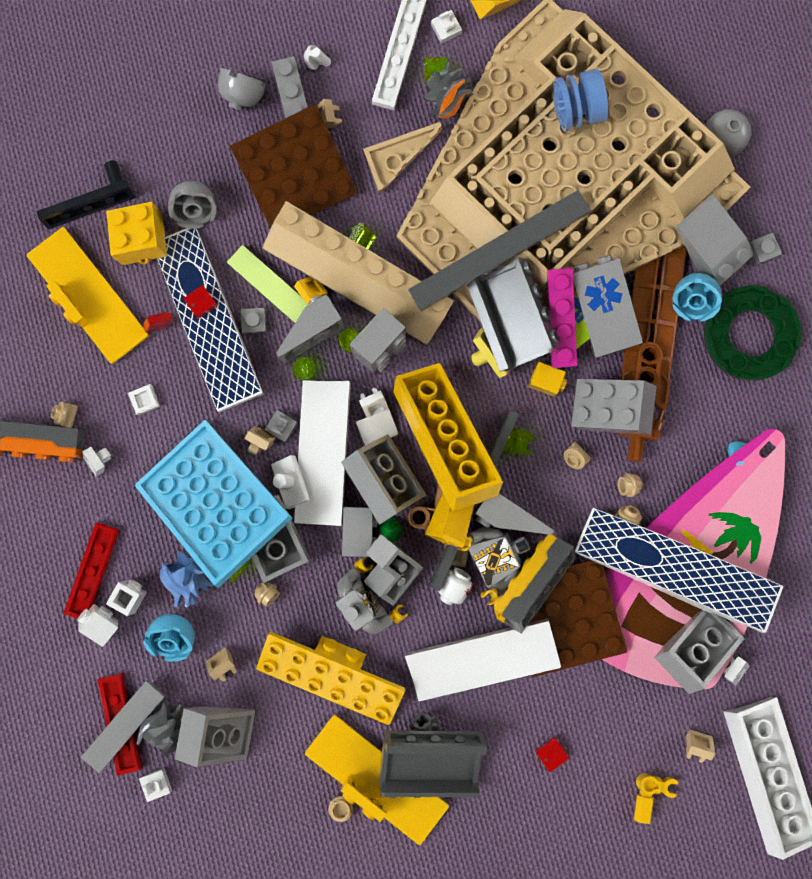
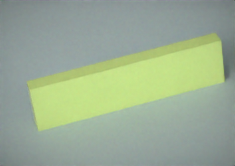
M243 245L227 261L236 272L296 323L304 308L308 306L298 293Z

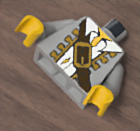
M482 527L468 533L464 547L457 548V550L461 551L469 549L487 588L491 587L492 590H486L481 593V598L485 597L488 593L491 596L490 602L486 605L495 604L498 596L508 589L511 579L515 576L517 577L520 573L519 568L522 561L519 554L530 550L525 537L512 542L508 532Z
M363 557L355 562V569L349 570L338 581L337 589L339 596L335 603L355 631L363 629L370 634H378L393 625V622L400 623L408 616V613L404 616L400 615L398 610L403 605H398L387 615L384 608L360 576V574H364L374 566L371 564L366 567L364 560L367 557Z

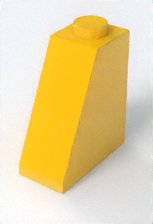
M442 493L425 535L446 545L463 548L474 505L452 512Z

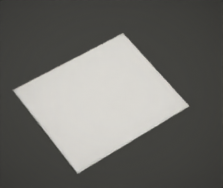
M389 409L356 422L365 446L387 434L390 438L399 434Z

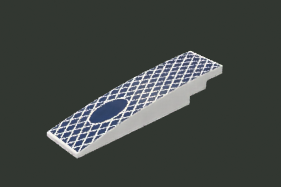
M186 228L165 237L167 257L157 259L217 412L220 413L263 395L264 393L256 377V372L248 355L249 353L197 228ZM203 285L218 306L197 319L183 298Z
M592 508L575 548V553L706 612L715 613L761 633L767 632L783 589L782 585L595 508Z

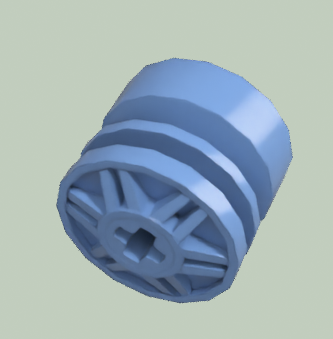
M599 69L580 72L578 85L573 75H567L566 81H564L563 77L554 79V108L563 131L571 130L572 124L575 128H581L583 115L589 125L607 121L608 99L604 80Z

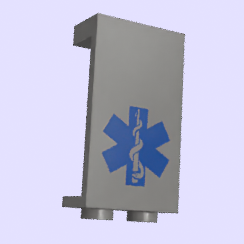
M612 255L598 258V263L590 266L588 262L576 265L573 271V282L592 344L590 345L591 351L595 357L643 343L620 258H612Z

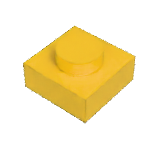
M310 276L297 281L294 286L307 305H309L308 302L318 295L323 297L328 294L322 283Z

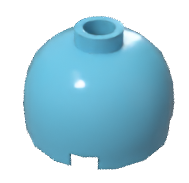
M690 274L682 278L675 287L672 298L673 309L680 317L688 321L700 319L701 322L711 319L719 312L721 307V287L716 279L708 274Z
M164 614L157 617L149 625L143 643L146 650L155 657L159 654L165 656V661H181L186 659L190 652H192L195 632L192 624L184 617L176 614Z

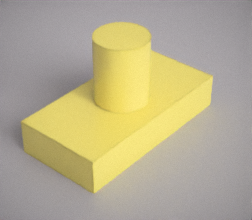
M481 328L473 339L479 351L472 354V362L477 367L488 362L497 376L501 378L507 375L509 371H499L485 331Z

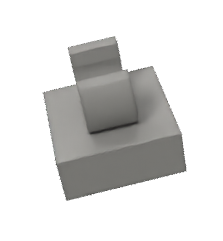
M276 410L265 431L286 443L298 422Z

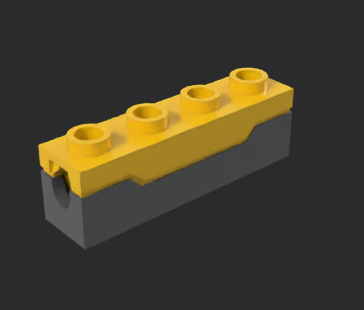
M547 535L544 540L542 539L537 544L536 552L533 556L525 560L519 575L511 579L505 594L497 598L494 604L497 619L522 634L576 559L574 546L556 538L554 535Z

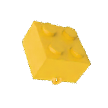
M153 202L106 211L111 256L121 265L137 262L147 264L149 260L167 257L163 215Z

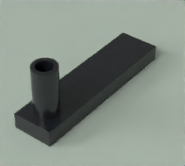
M111 160L104 164L110 185L36 212L42 224L47 229H51L134 199L136 196L126 179L123 180L118 162Z

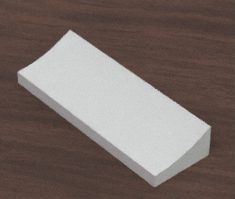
M303 380L298 465L310 500L295 507L294 523L343 526L346 470L341 462L347 458L350 381Z
M548 618L530 622L522 634L510 627L411 651L405 655L418 701L561 668Z
M769 697L755 703L723 711L767 854L783 860L811 847L812 807L777 697Z

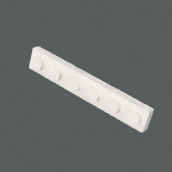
M427 0L401 1L372 98V105L395 110Z

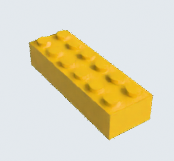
M437 363L396 376L393 393L452 512L498 497L503 481L441 364Z

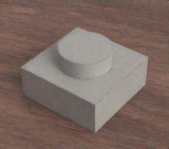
M773 233L749 243L757 265L782 255Z
M265 308L241 309L243 334L267 333Z

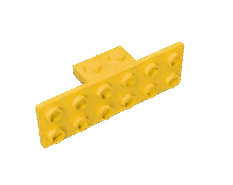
M61 227L27 254L28 259L48 283L46 287L51 292L48 295L57 306L61 305L65 310L63 315L72 325L75 323L86 331L111 364L116 363L149 337V334L145 333L143 326L64 227Z
M269 632L256 667L258 671L386 725H390L405 692L404 687L361 670L366 656L365 653L324 636H321L314 650L276 633Z
M333 715L305 751V755L342 784V796L349 803H357L363 808L362 812L371 820L377 819L381 822L385 818L418 845L422 844L449 808L448 803L439 797H382L379 786L382 751L337 715Z

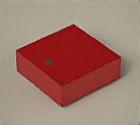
M203 285L183 298L197 319L218 306Z
M170 312L148 316L143 324L145 333L169 327L173 320Z
M555 737L535 750L549 773L569 759Z

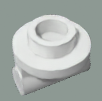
M316 45L308 46L304 53V61L309 69L316 70L319 65L328 67L331 64V59Z

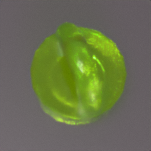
M346 328L338 335L340 346L345 351L351 353L352 350L349 344L360 332L353 328Z
M300 357L294 362L293 373L299 380L309 381L316 375L317 366L311 358Z

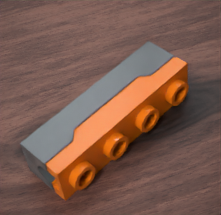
M0 421V455L3 456V451L12 452V457L26 458L27 454H35V459L50 460V456H58L59 461L74 463V458H83L86 431L76 428Z

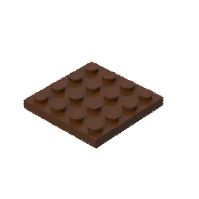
M316 104L230 145L270 228L286 201L312 216L357 193Z
M593 560L571 565L530 621L549 619L561 668L533 674V677L628 653L603 565Z

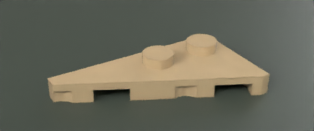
M441 122L363 149L378 193L383 192L442 131Z

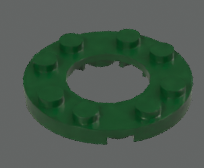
M743 286L722 296L719 312L713 318L706 320L704 324V342L709 356L723 372L741 380H763L782 372L791 364L801 344V324L794 307L784 296H779L763 286ZM755 311L761 313L769 319L773 326L774 339L772 346L766 353L760 356L750 357L740 353L730 341L729 328L731 322L742 312Z

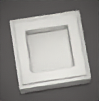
M151 384L128 393L135 413L138 416L160 407Z

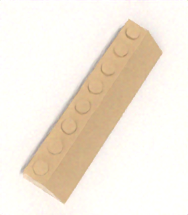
M287 201L276 217L262 249L374 315H377L384 307L406 327L407 334L426 345L433 337L454 302L451 298L446 297L420 312L408 289L422 281Z

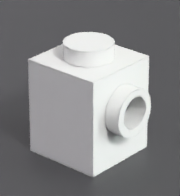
M129 579V581L118 582L106 604L129 616L136 613L147 592L142 590V585L134 580Z
M95 604L89 610L86 608L77 620L79 622L78 631L102 647L118 629V620L113 617V613L106 607L101 606L99 608Z

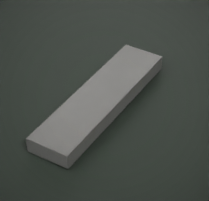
M146 680L81 758L98 773L102 772L166 695L149 680Z

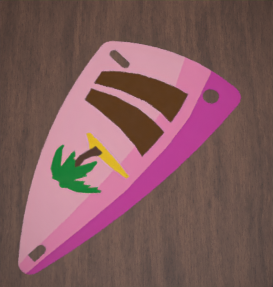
M768 429L683 493L646 529L766 578L773 555L782 507L785 472V438L783 434L777 429ZM770 441L776 448L766 458H762L759 455V451ZM607 568L605 574L628 653L602 660L636 677L659 684L683 688L654 657L667 641L701 609ZM726 619L742 636L744 635L748 626ZM734 653L705 689H710L717 684Z

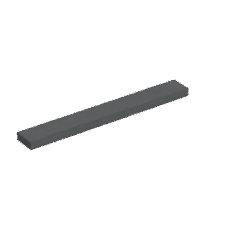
M577 190L408 289L420 312L588 215L591 209L580 191Z
M512 410L505 413L488 451L494 466H496L519 415ZM475 504L473 507L471 520L477 509L478 504ZM445 546L428 584L429 587L440 591L459 547Z

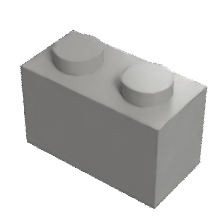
M343 507L342 556L369 557L366 552L377 540V537H373V527L378 526V521L370 508Z

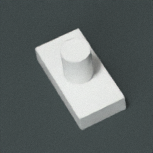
M290 455L271 464L275 475L273 485L279 488L286 509H292L310 500L296 456Z

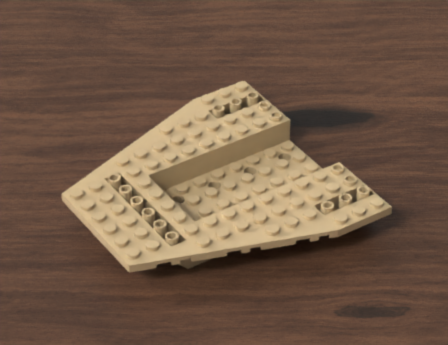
M543 0L496 46L491 60L487 63L482 77L472 92L473 95L469 97L457 124L451 131L445 147L442 148L396 237L434 275L543 211L544 208L550 207L579 190L591 209L588 215L487 273L489 274L514 262V259L517 257L524 258L525 261L528 260L533 269L531 276L534 284L537 283L542 292V297H540L542 305L549 309L548 269L573 268L574 271V266L588 262L590 266L598 263V258L612 255V258H620L625 275L685 246L676 226L711 194L717 198L727 211L751 187L734 172L735 168L724 143L583 12L562 10L553 0ZM599 69L604 80L608 99L607 121L589 125L586 119L583 118L581 128H575L572 124L571 130L563 131L554 108V79L563 77L564 81H566L567 75H573L578 85L580 72ZM619 75L623 77L624 83L617 85L612 81V77ZM648 108H655L658 110L659 116L655 118L650 117L646 110ZM546 141H552L556 144V149L547 151L543 144ZM614 141H621L625 145V149L617 151L612 147V143ZM512 174H518L521 176L522 181L519 184H512L508 178ZM580 174H587L591 181L588 184H581L577 177ZM467 285L454 292L453 295L480 321Z

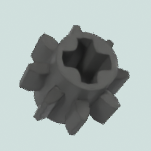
M427 712L414 716L413 723L409 724L411 731H441L436 716L430 717Z

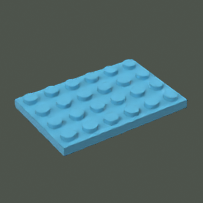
M206 420L197 426L135 484V487L213 585L218 588L293 519Z

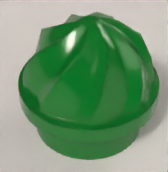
M388 519L381 523L379 527V535L382 534L392 543L398 541L403 533L401 523L395 519Z

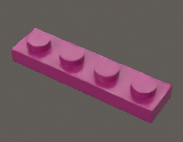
M573 268L548 269V307L551 316L549 323L551 328L556 330L560 339V343H558L559 350L551 353L552 368L577 366Z

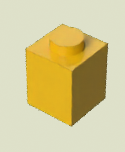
M538 362L528 387L555 397L558 392L562 393L565 388L567 379H564V375L566 372Z

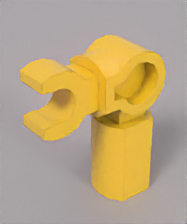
M648 773L639 774L636 779V785L640 792L636 797L633 819L639 823L651 824L654 803L652 795L662 792L669 798H675L676 794L668 791V786L670 784H678V781L672 777L661 779Z

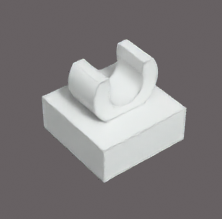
M452 10L446 11L431 20V26L441 44L462 34V29Z
M373 388L372 395L365 397L363 393L360 395L361 400L359 402L366 417L389 409L381 390L377 391V389Z
M92 447L84 450L83 459L94 475L97 477L104 473L105 466L103 464L111 459V454L107 448H103L95 453Z
M739 656L736 660L732 657L730 667L726 668L723 672L725 674L724 677L735 686L750 667Z
M165 768L139 778L147 802L172 792Z

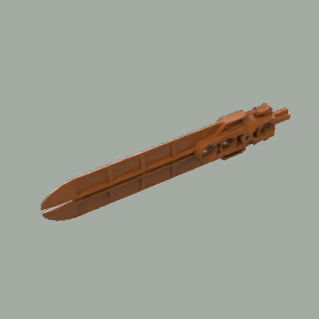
M685 246L662 256L659 285H656L659 258L635 269L631 301L643 343L625 348L620 380L641 381L640 375H647L650 378V383L657 386L654 406L660 412L657 420H654L655 414L653 413L651 435L616 433L619 436H623V438L630 439L627 461L642 463L644 441H656L661 436L664 424L662 419L668 404L670 373L678 314L673 309L672 298L676 285L683 278L686 256ZM656 290L658 291L655 319H652L654 296ZM654 325L652 342H649L650 326ZM643 352H650L653 355V361H647L643 357Z

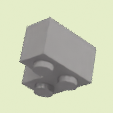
M381 534L366 552L377 565L370 572L364 583L379 597L394 605L423 567Z

